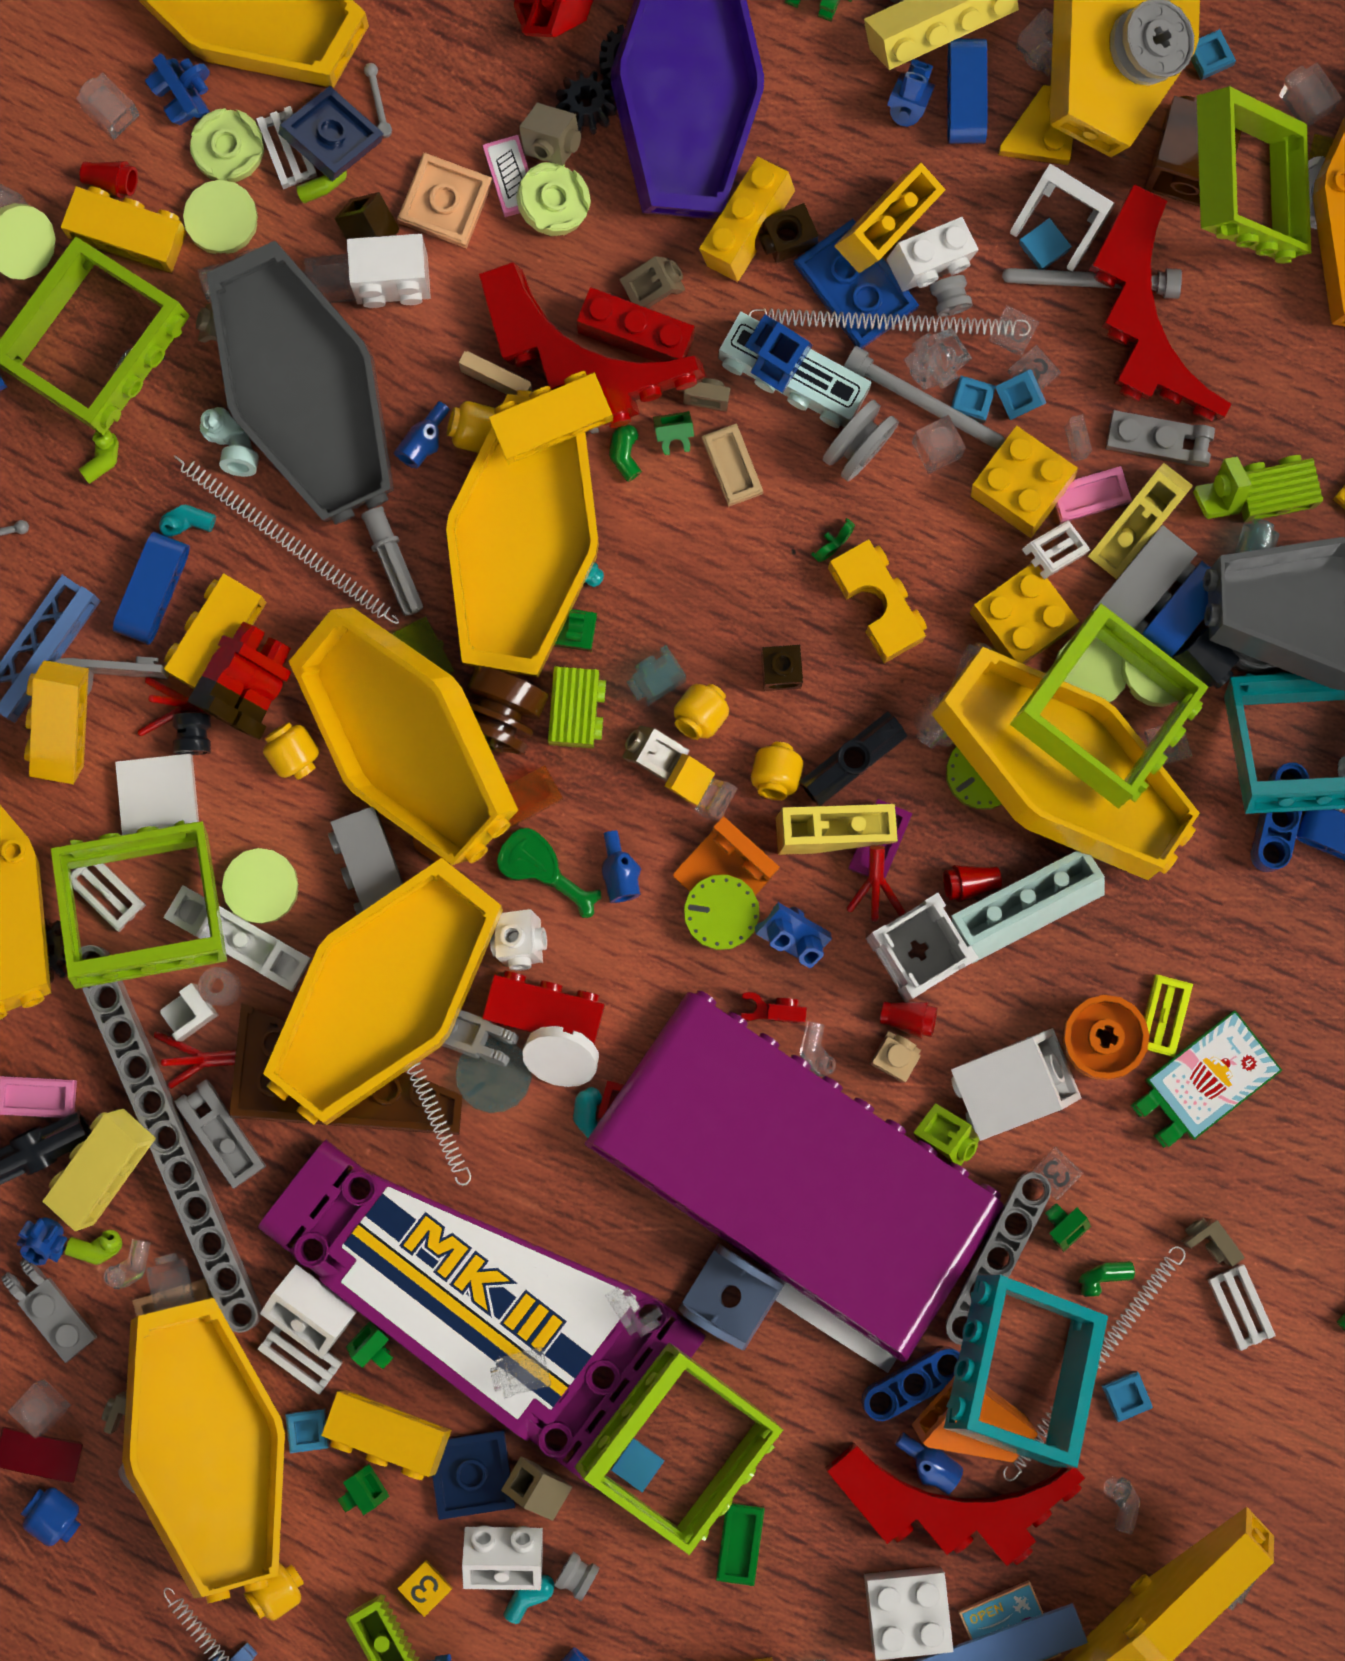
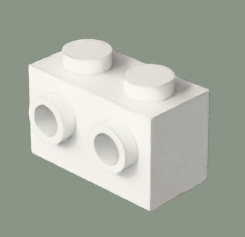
M960 217L898 242L886 260L902 292L916 286L924 288L948 273L955 275L964 271L971 265L969 261L979 249L963 217Z
M295 1265L272 1293L260 1314L312 1353L323 1359L345 1331L357 1310L318 1281L312 1274Z
M527 1526L465 1527L462 1560L463 1589L541 1590L543 1528H530Z

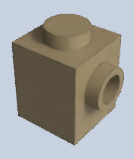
M536 103L519 126L524 154L542 161L563 166L570 155L575 153L580 146L581 133L578 131L576 114Z
M520 1457L501 1491L524 1509L553 1521L573 1487L550 1469Z

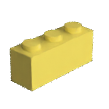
M125 1109L109 1113L103 1112L97 1116L90 1125L92 1132L88 1138L79 1143L70 1153L69 1159H71V1162L66 1169L60 1171L49 1183L48 1187L51 1190L42 1202L74 1231L90 1227L97 1222L156 1139Z

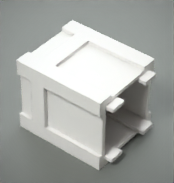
M939 893L926 899L919 906L891 923L875 930L866 938L870 947L876 952L897 986V991L904 1002L914 999L927 989L979 959L972 946H966L945 912L944 907L946 904ZM914 940L919 944L925 943L928 947L924 952L927 958L923 961L918 957L911 959L908 955V952L912 949L910 943Z

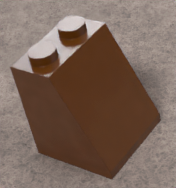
M1174 96L1166 112L1144 189L1200 207L1197 98ZM1235 128V144L1237 153L1238 144L1242 131Z

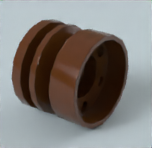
M476 665L466 689L480 699L478 704L470 702L469 704L490 749L501 753L508 752L525 755L528 748L527 744L515 738L514 735L532 738L534 732L528 726L521 723L520 720L522 717L540 719L549 697L548 694L512 675L489 667Z

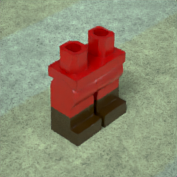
M242 622L233 639L222 635L218 643L220 648L212 656L187 702L234 729L260 740L266 728L262 724L263 718L271 702L280 693L283 681L287 682L291 674L290 670L283 667L291 648L276 639L268 637L261 653L256 651L265 632L251 624Z

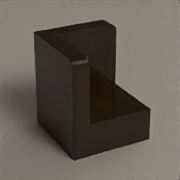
M380 192L350 199L335 217V221L346 240L394 236L399 231V227Z

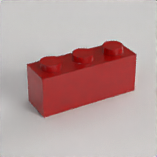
M592 287L589 288L577 319L579 334L654 362H668L687 357L694 340V325Z
M504 970L503 977L494 975L482 1019L530 1033L541 1027H564L563 1032L573 1034L574 1030L582 1033L595 1045L605 1009V1004L598 1002L600 995L578 990L576 996L561 993L562 985L541 980L540 986L525 983V975Z

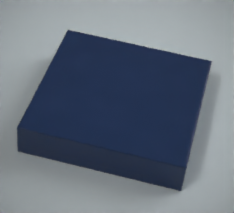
M331 86L327 87L280 124L278 131L281 137L332 182L380 144L384 135L381 130Z
M505 1429L448 1439L438 1470L432 1476L439 1520L516 1507L515 1501L501 1491L511 1474Z

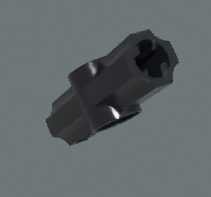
M887 711L802 778L800 784L812 801L818 806H822L854 779L863 775L869 767L905 740L908 735L897 719ZM849 750L858 751L863 756V765L859 768L848 767L843 759L844 753Z
M78 1110L43 1128L41 1126L34 1127L11 1139L9 1144L0 1148V1185L24 1173L27 1176L38 1172L56 1162L58 1157L72 1152L91 1133L86 1118Z

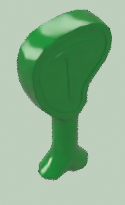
M530 828L518 829L502 845L498 854L497 864L499 871L505 877L516 881L536 879L545 885L554 887L577 905L582 918H589L594 915V904L601 899V891L582 890L563 876L559 869V862L555 851L541 834Z

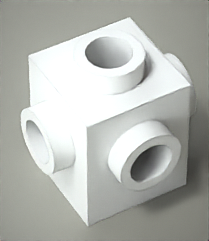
M531 909L502 913L495 928V934L492 935L490 940L493 956H496L510 970L515 971L527 970L531 968V964L543 963L542 950L547 949V935L544 927H541V919Z

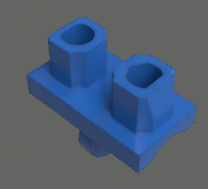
M161 53L152 60L156 68L148 75L145 82L150 90L159 97H163L172 90L176 98L164 107V111L172 123L182 125L193 117L201 119L204 115L210 113V110L200 96L208 91L204 81L210 75V71L205 64L193 65L189 58L184 59L179 64L177 59L167 60L164 54Z
M913 59L906 74L900 73L887 106H890L892 119L900 126H912L923 116L935 84L928 82L933 69L932 65Z
M779 902L773 907L769 916L754 927L756 935L767 940L771 947L778 951L784 950L798 958L799 963L808 968H812L823 957V948L832 940L831 932L805 918L804 912L797 907L788 908Z

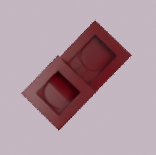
M2 1427L0 1434V1468L74 1483L83 1444L77 1441L43 1436L38 1432Z

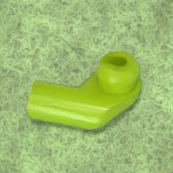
M347 170L333 182L323 175L297 186V194L303 203H307L329 194L346 180Z
M107 430L104 436L98 432L94 433L92 440L95 442V456L79 468V471L89 484L112 469L117 463L119 442L116 435L111 433L110 430Z
M111 1229L102 1232L103 1235L90 1243L71 1237L67 1243L65 1255L94 1265H100L118 1254L122 1247V1239L117 1231Z

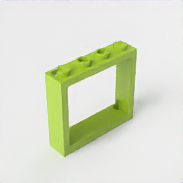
M1230 86L1197 95L1201 229L1216 234L1218 239H1228L1235 242L1237 247L1252 249L1257 255L1269 256L1275 259L1276 263H1292V259L1297 256L1312 253L1307 124ZM1235 128L1269 144L1272 229L1238 215Z
M75 236L1 337L0 368L104 436L113 422L119 421L121 411L128 401L140 392L143 381L152 368L157 367L161 363L165 350L173 339L182 334L181 328L190 315L178 301ZM96 265L160 306L161 309L88 409L22 364L93 266Z
M1101 603L1084 620L1010 725L1119 809L1130 799L1136 802L1141 793L1147 789L1149 784L1144 780L1149 773L1154 775L1163 766L1168 758L1163 754L1168 745L1174 747L1183 737L1186 729L1182 725L1187 718L1192 720L1200 712L1203 705L1200 699L1208 689V686ZM1095 637L1179 701L1125 780L1040 715Z
M184 820L175 823L172 827L161 829L148 826L138 829L133 834L121 836L118 833H109L100 836L99 840L89 842L70 840L71 845L51 848L67 974L75 989L227 961L209 838L203 821L185 824ZM197 847L210 937L83 960L70 869Z
M668 1342L575 1465V1469L589 1484L690 1555L701 1539L704 1541L707 1539L709 1529L716 1519L729 1510L733 1497L740 1487L747 1484L753 1478L756 1466L765 1454L770 1453L775 1448L773 1443L782 1433L783 1429L771 1417ZM686 1370L755 1421V1424L680 1524L676 1526L610 1479L606 1474L677 1379Z

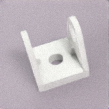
M1049 164L1014 223L1010 234L1015 237L1018 236L1044 195L1050 197L1055 187L1066 192L1093 209L1087 220L1092 225L1066 267L1073 272L1115 207V203L1054 165Z

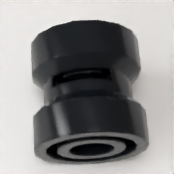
M204 713L174 714L173 727L177 730V738L173 741V753L210 754L211 741L207 738V730L211 727V715Z

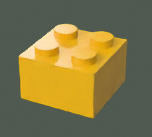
M1016 425L972 484L971 497L1032 538L1054 509L1059 499L1065 494L1067 488L1075 480L1078 467Z
M1032 563L974 604L969 612L1000 654L1022 664H1026L1058 641L1080 622L1048 578L1043 579L1040 575L1042 572L1040 567H1035Z

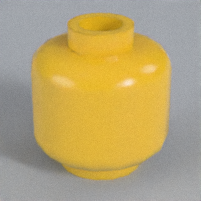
M471 401L463 402L459 408L454 407L447 427V436L452 437L453 445L457 448L479 453L492 427L489 417L495 414V408Z
M693 684L689 687L674 707L675 725L679 731L693 740L712 737L729 715V706L725 701V693L714 684H708L707 686Z
M287 722L264 738L267 744L263 748V754L279 777L287 778L294 775L299 780L316 768L313 761L319 755V748L302 725L292 726L290 722Z
M773 742L771 746L759 749L755 755L751 773V782L757 789L758 794L770 800H784L787 796L794 794L799 788L803 769L802 757L793 751V747L785 742Z
M279 1563L278 1576L267 1579L269 1587L243 1593L248 1604L259 1619L266 1617L271 1621H275L301 1602V1593L298 1588L304 1582L292 1565L284 1568Z

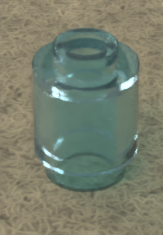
M1253 519L1252 523L1243 524L1234 553L1276 547L1280 534L1274 530V524L1261 519Z

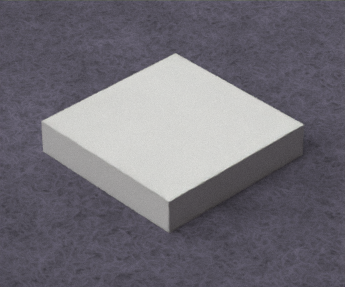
M192 754L115 762L122 835L136 833L138 829L148 826L158 827L159 829L172 827L175 823L184 820L185 824L199 822Z

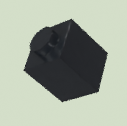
M1209 627L1193 634L1172 656V659L1205 683L1208 688L1214 686L1216 689L1223 686L1233 676L1231 669L1240 660L1232 649L1209 640Z

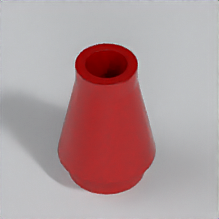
M85 161L81 165L79 178L82 184L100 188L109 194L123 198L125 195L132 196L138 183V172L136 167L130 166L127 161L94 163Z
M953 865L951 870L944 871L943 885L949 900L956 899L958 902H962L988 891L1000 889L1002 878L997 866Z
M884 1001L880 1024L889 1025L920 1039L923 1036L932 1037L938 1008L929 1006V1002L891 1003Z

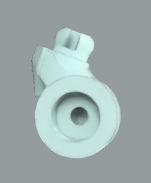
M216 407L203 412L200 418V431L203 437L209 442L229 445L222 449L219 463L220 468L235 476L247 477L254 475L257 471L259 456L252 449L249 436L226 409Z

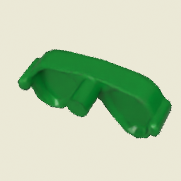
M846 518V523L835 538L827 532L824 538L829 544L820 548L816 553L812 552L811 556L818 562L828 559L847 541L855 528V524Z

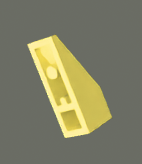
M1163 463L1088 557L1115 579H1118L1193 485Z
M895 804L784 807L776 817L778 855L815 854L896 843L898 839Z

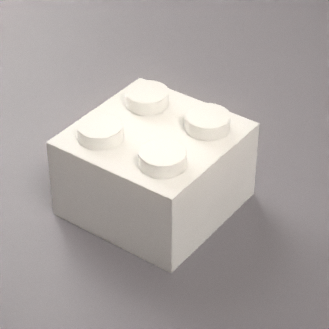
M422 233L347 239L349 280L357 304H363L367 308H379L385 306V302L400 301L403 305H418L423 302L422 299H431L428 255Z
M941 1566L864 1574L872 1653L876 1661L954 1652L945 1572Z

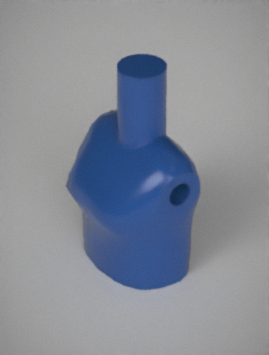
M438 401L423 421H419L409 429L402 442L395 449L394 455L405 465L417 469L427 456L437 452L439 448L438 425L450 411L449 407Z
M617 830L603 833L608 857L602 864V875L605 880L610 903L626 902L641 895L638 881L641 872L640 865L627 852L622 851Z
M904 1432L899 1436L895 1445L916 1460L918 1477L923 1485L935 1486L946 1495H949L960 1482L963 1475V1467L942 1450L928 1448L924 1444L921 1445Z

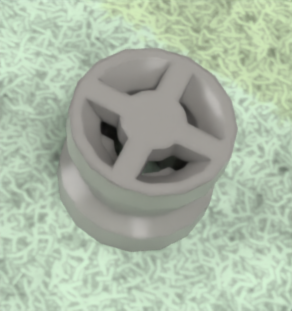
M964 275L946 277L930 285L931 295L937 298L936 312L938 316L955 315L973 306L972 298L965 291L967 281Z
M573 1551L554 1586L560 1590L568 1589L573 1592L574 1598L581 1602L600 1567L594 1563H584L581 1561L580 1555Z

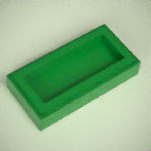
M732 1502L729 1510L724 1515L716 1581L754 1586L764 1519V1506Z

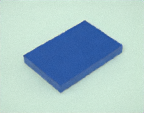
M853 218L794 260L793 265L831 315L834 311L836 312L837 323L839 314L842 311L844 323L848 312L851 315V323L855 312L858 315V323L863 312L865 324L869 313L872 316V324L876 313L879 316V324L883 313L886 316V324L890 314L893 316L894 324L897 314L901 321L904 314L907 317L919 308V304L908 290L902 292L890 266L883 257L861 273H858L835 248L834 245L856 223ZM842 314L839 322L840 327L853 344L862 349L892 328L891 316L887 330H885L884 316L880 330L878 329L877 315L873 329H871L870 315L866 329H864L863 315L859 329L857 328L856 315L852 328H850L849 314L845 328H843Z

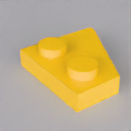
M1043 85L1001 144L999 156L1061 165L1069 164L1073 137L1050 126L1051 86Z

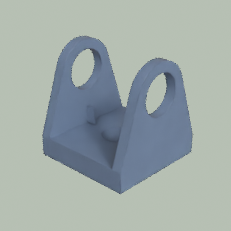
M718 1243L678 1310L683 1316L707 1332L745 1351L784 1287V1284ZM729 1286H736L741 1292V1300L733 1308L724 1306L721 1299L723 1291Z

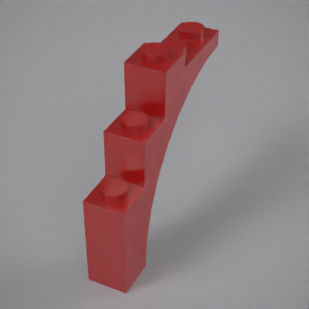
M1134 184L1089 269L1096 273L1094 279L1110 288H1114L1116 284L1122 287L1102 325L1103 328L1109 330L1107 336L1123 345H1127L1128 341L1134 343L1114 384L1121 387L1120 394L1136 402H1139L1141 397L1148 400L1157 388L1161 390L1159 396L1175 405H1179L1183 401L1194 407L1193 414L1206 421L1213 422L1214 418L1221 420L1225 418L1232 404L1209 390L1185 367L1169 344L1157 315L1152 291L1151 257L1156 230L1168 201Z
M514 262L479 274L502 358L511 365L516 364V367H524L537 362V357L540 356L548 386H550L551 390L566 385L564 379L575 373L585 371L586 375H590L595 372L613 415V421L604 424L605 426L609 425L610 428H617L629 424L631 417L640 415L636 402L638 399L641 402L653 401L662 396V391L674 387L676 390H685L697 385L698 379L706 377L703 364L695 355L668 362L636 363L608 358L581 347L564 336L548 320L533 297L523 270Z
M855 1443L851 1444L825 1467L829 1475L886 1544L890 1543L893 1539L898 1543L906 1538L914 1530L912 1523L917 1519L946 1555L952 1551L958 1554L967 1548L974 1540L971 1535L977 1530L1006 1566L1012 1562L1018 1565L1033 1552L1031 1546L1036 1540L1028 1532L1027 1528L1031 1525L1036 1528L1043 1524L1053 1513L1050 1508L1061 1499L1067 1502L1077 1495L1082 1489L1080 1483L1085 1479L1077 1468L1062 1467L1048 1478L1016 1492L992 1497L958 1498L928 1492L899 1480L875 1464Z

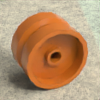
M1100 995L1088 998L1072 1011L1064 1025L1062 1044L1066 1058L1076 1071L1090 1079L1108 1081L1123 1077L1139 1066L1148 1050L1149 1031L1144 1016L1134 1004L1122 997ZM1105 1031L1111 1035L1112 1041L1107 1046L1100 1045L1101 1039L1097 1037L1100 1032Z

